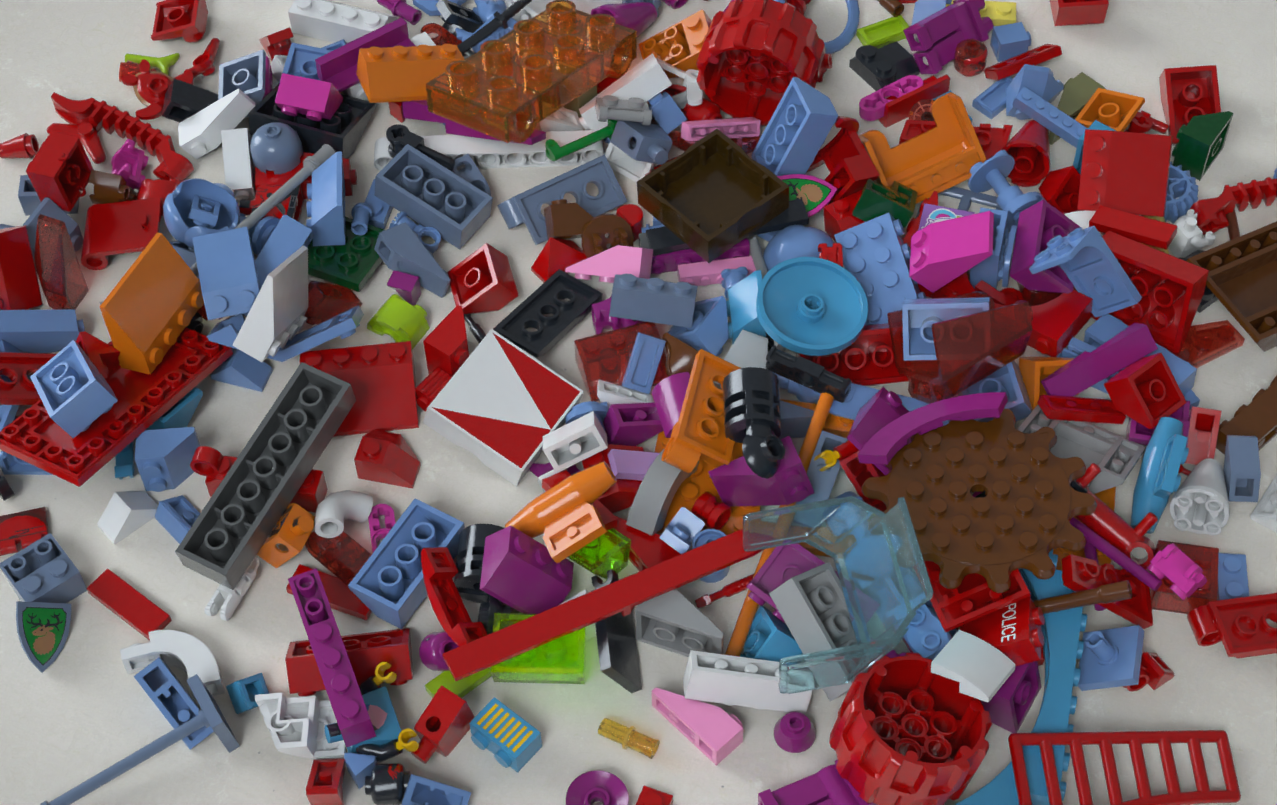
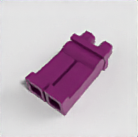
M955 0L953 4L903 30L911 51H916L913 53V56L920 69V74H937L943 69L942 66L958 55L974 47L980 41L984 42L989 39L988 33L993 29L994 25L989 17L981 18L979 11L985 8L984 0ZM914 34H917L919 43L915 41ZM923 57H926L929 65L923 62Z
M838 760L835 761V765L827 766L811 776L771 792L770 789L758 793V805L877 804L873 802L866 803L858 797L859 792L847 779L841 778L836 769Z

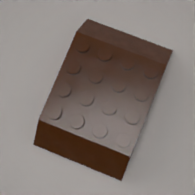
M1277 221L1187 259V262L1209 270L1206 282L1207 287L1264 352L1277 346Z

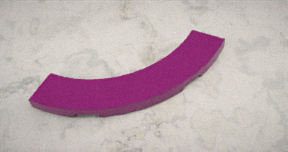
M989 392L957 396L908 412L884 426L867 441L858 453L859 462L887 465L892 457L907 444V440L916 433L922 435L943 426V421L946 420L964 421L978 418H999L1008 401L1006 392Z

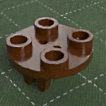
M602 214L584 225L581 246L585 256L590 258L617 245L633 247L634 235L630 225L623 218L614 214Z

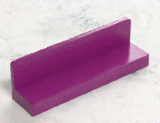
M401 17L315 59L318 78L321 81L332 83L339 93L360 83L356 75L359 49L373 46L380 48L415 46L409 39L407 22Z

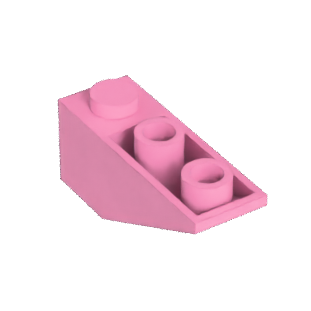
M617 245L567 267L565 272L575 273L576 279L591 280V275L599 276L600 282L614 283L616 274H632L638 278L650 279L653 249Z

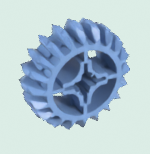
M1172 161L1169 168L1164 219L1174 224L1179 217L1186 215L1191 206L1197 202L1199 190L1195 182L1196 178L1190 177V170L1182 171V165L1173 166Z

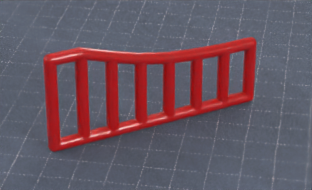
M1224 730L1012 733L1008 737L1019 805H1032L1022 746L1040 747L1049 804L1063 805L1052 745H1069L1080 805H1093L1082 745H1099L1110 805L1236 803L1241 799L1229 739ZM1171 743H1187L1197 791L1181 792ZM1200 743L1217 744L1226 790H1210ZM1112 744H1129L1139 796L1137 799L1124 802L1122 800ZM1142 744H1158L1168 794L1151 795Z

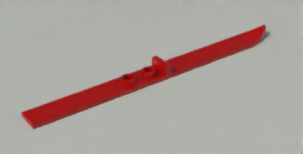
M755 527L740 529L443 653V658L455 681L461 680L619 612L622 613L623 617L631 614L634 607L638 604L758 554L767 548L777 536L769 530Z

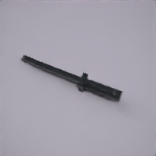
M517 0L503 13L500 14L496 11L493 14L494 19L457 45L461 54L477 45L499 27L505 30L508 27L507 21L532 2V0Z

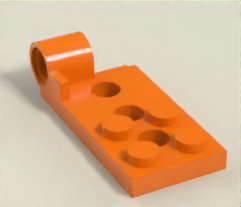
M703 349L699 350L695 356L679 420L673 426L671 437L662 454L663 462L686 473L692 472L701 453L726 465L730 463L735 441L725 436L723 380L730 372L741 369L740 367ZM713 381L720 383L722 390L718 389ZM707 403L713 404L717 412L712 411ZM702 425L707 426L711 430L712 435L707 434L702 429Z

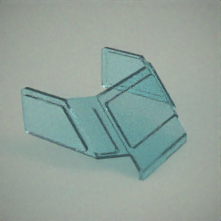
M854 496L758 511L743 517L744 551L749 552L805 542L833 557L857 645L782 658L779 661L778 687L780 693L793 694L849 683L856 675L866 671L899 644L909 628L907 626L916 615V610L933 598L931 582L904 497L898 498V503L887 513L874 508Z

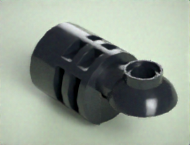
M741 368L730 372L723 380L725 436L732 441L742 443L743 456L747 465L759 477L768 479L776 474L780 466V460L785 456L784 445L779 439L782 432L779 380L775 373L764 368Z
M474 524L464 528L459 534L456 561L458 573L455 575L454 584L460 597L468 601L481 603L478 622H482L488 635L508 627L510 623L511 607L503 605L502 601L480 590L485 538L504 528L493 524Z

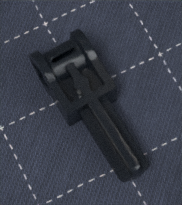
M396 124L387 129L386 138L390 142L388 153L392 158L409 144L448 170L453 171L455 166L454 159L426 147L424 138L410 132L405 125Z

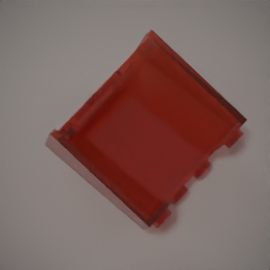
M975 291L950 298H982L990 296L985 292ZM990 297V310L932 324L937 360L904 361L902 309L887 314L896 368L900 375L904 374L909 380L908 392L911 397L928 404L954 397L1024 355L1033 330L1031 322L1033 320V311L1028 301L1019 300L1014 304L995 308L994 301Z

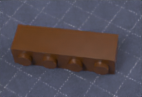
M1277 376L1273 379L1268 389H1261L1256 393L1248 406L1243 404L1234 414V418L1230 421L1224 420L1219 425L1216 448L1224 455L1227 435L1256 436L1258 438L1259 450L1277 435Z

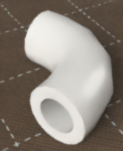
M350 490L329 494L318 504L314 519L316 534L323 538H334L343 532L345 519L360 523L365 522L372 510V496Z

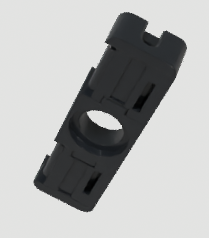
M776 345L772 346L766 356V369L816 392L831 394L836 401L843 403L851 391L852 381L850 378H842L825 370V367L801 356L797 358L776 348Z

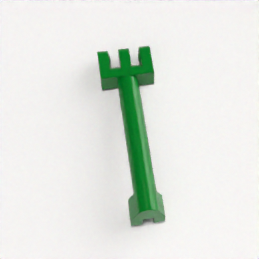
M608 120V126L562 147L555 140L549 139L545 142L546 156L550 160L556 161L607 137L611 140L618 120Z

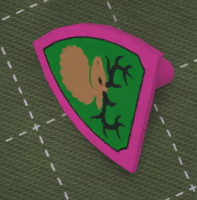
M803 174L777 176L789 186V201L802 198L809 218L820 212L831 201L837 191V188L830 183L814 176Z

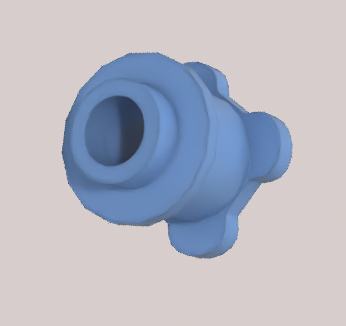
M746 267L732 270L725 269L721 272V276L724 278L721 284L725 288L724 294L726 298L728 289L744 279L748 274Z

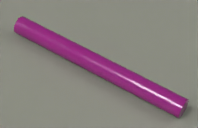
M1073 517L1070 520V524L1084 534L1088 543L1152 590L1156 591L1162 584L1161 580Z

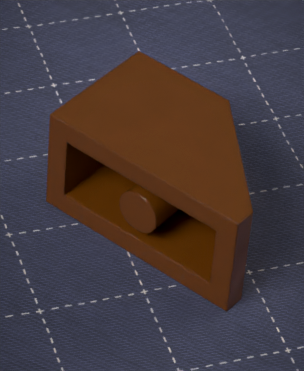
M567 199L551 201L552 205L544 209L548 240L550 237L559 239L582 238L584 225L594 217L577 203H567Z

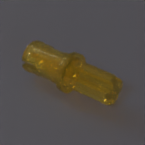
M604 718L598 728L599 735L621 744L622 749L630 748L651 759L655 756L660 743L657 739L655 740L635 731L636 727L634 726L628 728L608 718Z

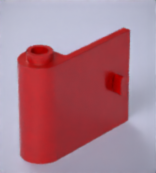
M161 197L90 206L86 216L81 264L91 270H102L108 265L109 255L142 252L156 233H159L162 209Z

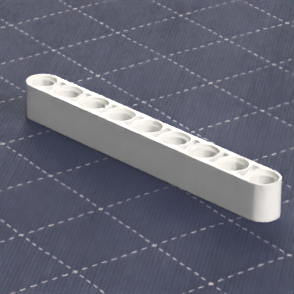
M595 130L546 132V139L533 145L461 135L421 136L424 138L426 147L454 160L469 154L478 169L583 165L604 155L603 140H600L556 161H552L546 156L545 142L547 140L553 139L562 147L595 132ZM386 137L379 138L375 142L374 166L379 171L393 159L388 153L390 142ZM465 164L460 165L457 170L464 168Z

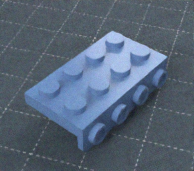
M890 213L834 235L836 243L842 245L845 269L858 279L866 294L868 315L865 325L902 322V303L904 299H927L925 293L920 292L918 283L909 277L911 249L907 243H903L901 235L905 234L901 221L899 219L895 220Z

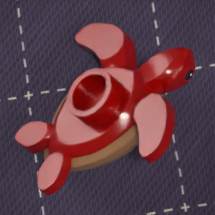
M143 59L139 64L140 72L135 74V76L131 74L122 76L121 82L124 85L133 86L136 97L146 106V108L137 110L135 112L136 116L141 120H151L162 115L165 93L171 85L173 78L162 72L151 71L150 63ZM186 69L180 81L193 85L194 75L192 71Z

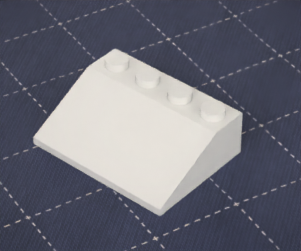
M300 247L268 274L232 345L260 362H263L269 356L274 357L279 348H283L286 345L288 339L292 340L296 332L302 330L308 319L304 316L308 309L307 247Z

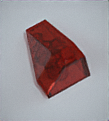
M40 214L37 218L34 263L49 307L53 310H76L89 290L65 222Z

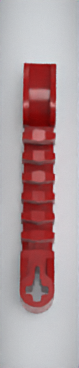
M56 92L51 95L56 112L72 125H80L85 122L91 123L97 133L102 127H104L108 134L116 131L121 138L127 136L128 139L135 141V143L137 142L141 149H147L150 155H156L161 164L153 173L161 180L177 179L183 182L194 171L191 162L186 157L175 152L170 135H163L160 129H153L151 124L141 122L139 117L136 116L134 118L130 116L129 112H122L117 106L114 105L112 107L104 100L101 102L94 98L72 100Z
M1267 177L1263 181L1251 180L1247 184L1240 182L1237 186L1232 187L1225 185L1223 193L1219 197L1202 199L1195 202L1190 209L1195 211L1194 214H1198L1196 225L1203 232V235L1208 231L1215 233L1229 225L1226 215L1233 212L1235 204L1239 212H1243L1249 203L1252 209H1256L1262 199L1266 206H1270L1274 202L1275 197H1277V178L1271 179Z

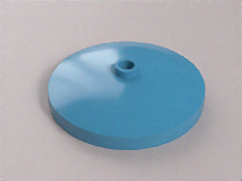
M797 257L777 264L763 277L756 297V312L763 329L778 344L796 353L822 356L846 349L856 341L867 319L868 301L861 284L845 268L821 258Z

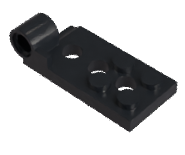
M559 269L493 330L536 358L541 355L544 356L591 312L592 304L602 301L603 293ZM566 298L570 299V301L567 302L560 301ZM550 313L554 314V316H551V317H547V316L542 315V314H550ZM527 328H535V329H537L538 331L529 332V331H527L526 329H527Z

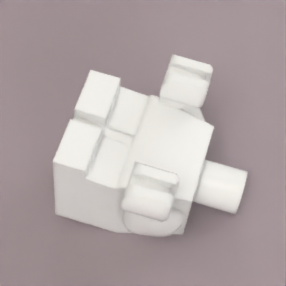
M1193 209L1188 210L1186 215L1179 217L1175 222V225L1178 226L1177 234L1168 248L1177 258H1185L1197 250H1202V247L1206 245H1212L1216 238V235L1212 236V231L1206 232L1205 237L1202 238L1203 232L1196 225L1198 214H1194L1195 211Z

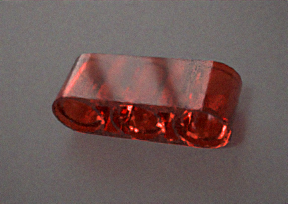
M314 530L305 543L308 552L347 586L372 555L344 531L334 538H323L317 535Z

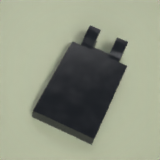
M612 569L607 571L605 583L597 575L591 577L595 590L619 580L618 573ZM619 612L596 622L600 671L630 693L642 690L632 612L624 617Z

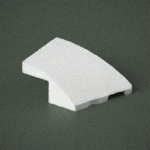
M283 693L255 695V701L260 708L265 724L279 752L309 759H344V754L348 752L344 740L329 744L325 736V725L337 723L330 700L319 701L316 696L286 698Z

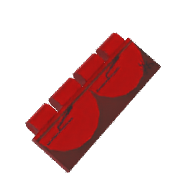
M45 507L0 516V556L17 553L18 543H21L22 549L49 534Z

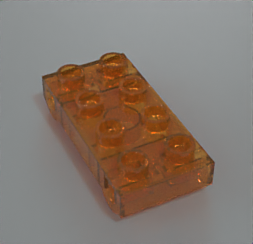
M568 0L549 2L546 5V10L532 19L515 23L513 26L514 30L498 40L484 42L480 46V51L465 60L450 63L446 67V72L426 83L428 111L506 143L510 141L516 143L524 142L532 135L537 123L608 76L616 79L622 77L629 69L632 61L637 58L636 30L616 24L615 18L611 15H591L576 9V5Z

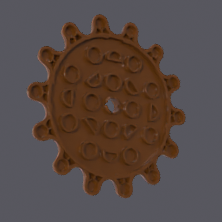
M1005 408L999 418H993V420L988 422H979L974 419L964 421L948 420L949 423L922 435L918 433L910 437L911 443L903 446L887 465L884 464L889 469L887 475L870 477L863 483L862 493L864 496L878 499L886 505V510L875 515L870 521V531L877 536L895 534L903 539L904 546L898 552L896 558L897 563L903 568H914L924 561L936 563L940 568L939 582L947 589L959 587L966 575L976 573L986 579L988 587L992 591L1003 593L1009 590L1011 586L1010 574L1014 570L1021 568L1029 570L1039 579H1050L1055 574V565L1048 556L1049 552L1054 548H1065L1073 552L1082 550L1086 545L1085 536L1080 530L1070 524V520L1078 515H1091L1096 511L1097 507L1092 495L1078 492L1070 486L1072 481L1085 475L1086 466L1084 461L1079 457L1059 458L1053 455L1050 451L1057 443V435L1052 428L1042 427L1033 433L1018 431L1015 428L1016 418L1013 412ZM971 491H985L986 497L975 498L971 495Z

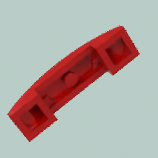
M423 548L421 551V563L427 594L432 608L448 636L459 647L486 636L487 633L482 622L471 621L452 578L458 573V570L448 548Z

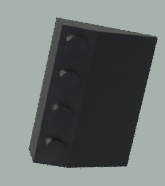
M278 84L249 112V133L251 137L261 126L271 122H281L289 125L297 132L303 146V152L315 154L324 144H328L335 152H342V158L349 159L376 108V103L341 94L343 101L332 118H322L321 121H315L307 118L305 114L297 113V116H290L282 113V110L275 104Z

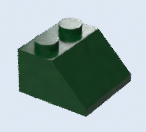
M1226 111L1193 116L1187 125L1183 124L1176 136L1179 142L1172 151V156L1175 157L1173 166L1182 165V171L1190 170L1191 177L1200 181L1222 151L1234 113Z

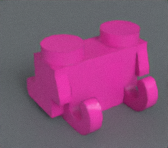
M127 139L112 157L111 165L113 167L111 174L122 176L127 182V186L133 190H138L141 182L145 180L141 170L145 169L148 163V156L144 155V151L135 148V141Z
M1174 543L1168 544L1162 551H1159L1147 567L1159 580L1165 576L1172 582L1173 585L1170 589L1182 600L1186 597L1189 598L1207 582L1206 577L1202 574V568L1185 555Z

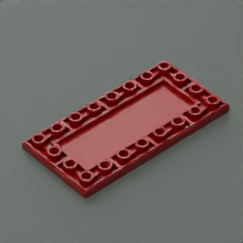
M185 327L177 338L176 343L171 346L163 357L162 362L157 365L151 375L121 368L119 360H117L114 367L108 368L109 379L107 383L118 401L113 404V407L108 412L94 420L86 431L80 432L76 437L72 438L50 418L40 399L0 432V450L80 487L233 354L232 347L211 342L206 335ZM112 341L108 343L110 346L114 347Z

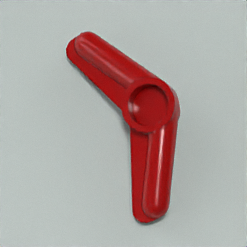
M213 38L204 53L193 61V67L189 70L192 71L194 78L200 74L208 76L215 71L213 63L220 46L218 38ZM183 73L175 77V79L180 80Z
M85 122L80 125L52 123L47 128L48 134L52 131L78 137L95 164L105 162L106 155L96 129L93 128L91 123Z

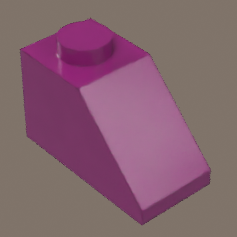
M655 402L611 404L603 421L607 434V443L613 445L637 446L663 431Z

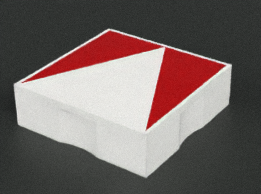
M491 329L427 407L423 423L453 444L474 454L484 465L517 486L529 471L531 465L539 458L543 448V436L565 424V416L572 407L579 404L584 391Z

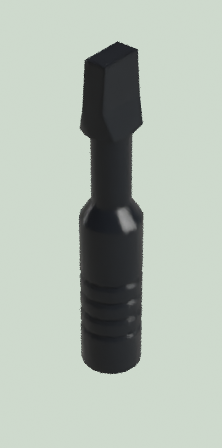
M470 313L464 314V320L470 326L471 333L480 343L486 336L485 332L479 324L474 322Z

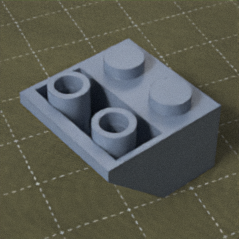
M51 533L0 563V569L22 602L68 603L87 591L79 570Z

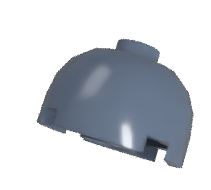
M271 122L258 128L252 136L250 154L254 166L261 172L266 173V170L274 171V174H282L291 171L301 162L300 157L303 154V146L297 132L289 125L281 122Z

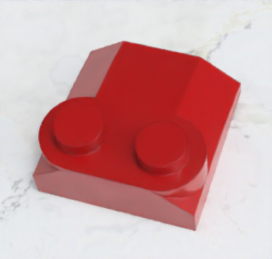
M165 0L156 3L157 9L151 35L153 41L183 37L186 42L191 43L202 39L206 31L208 17L205 0Z

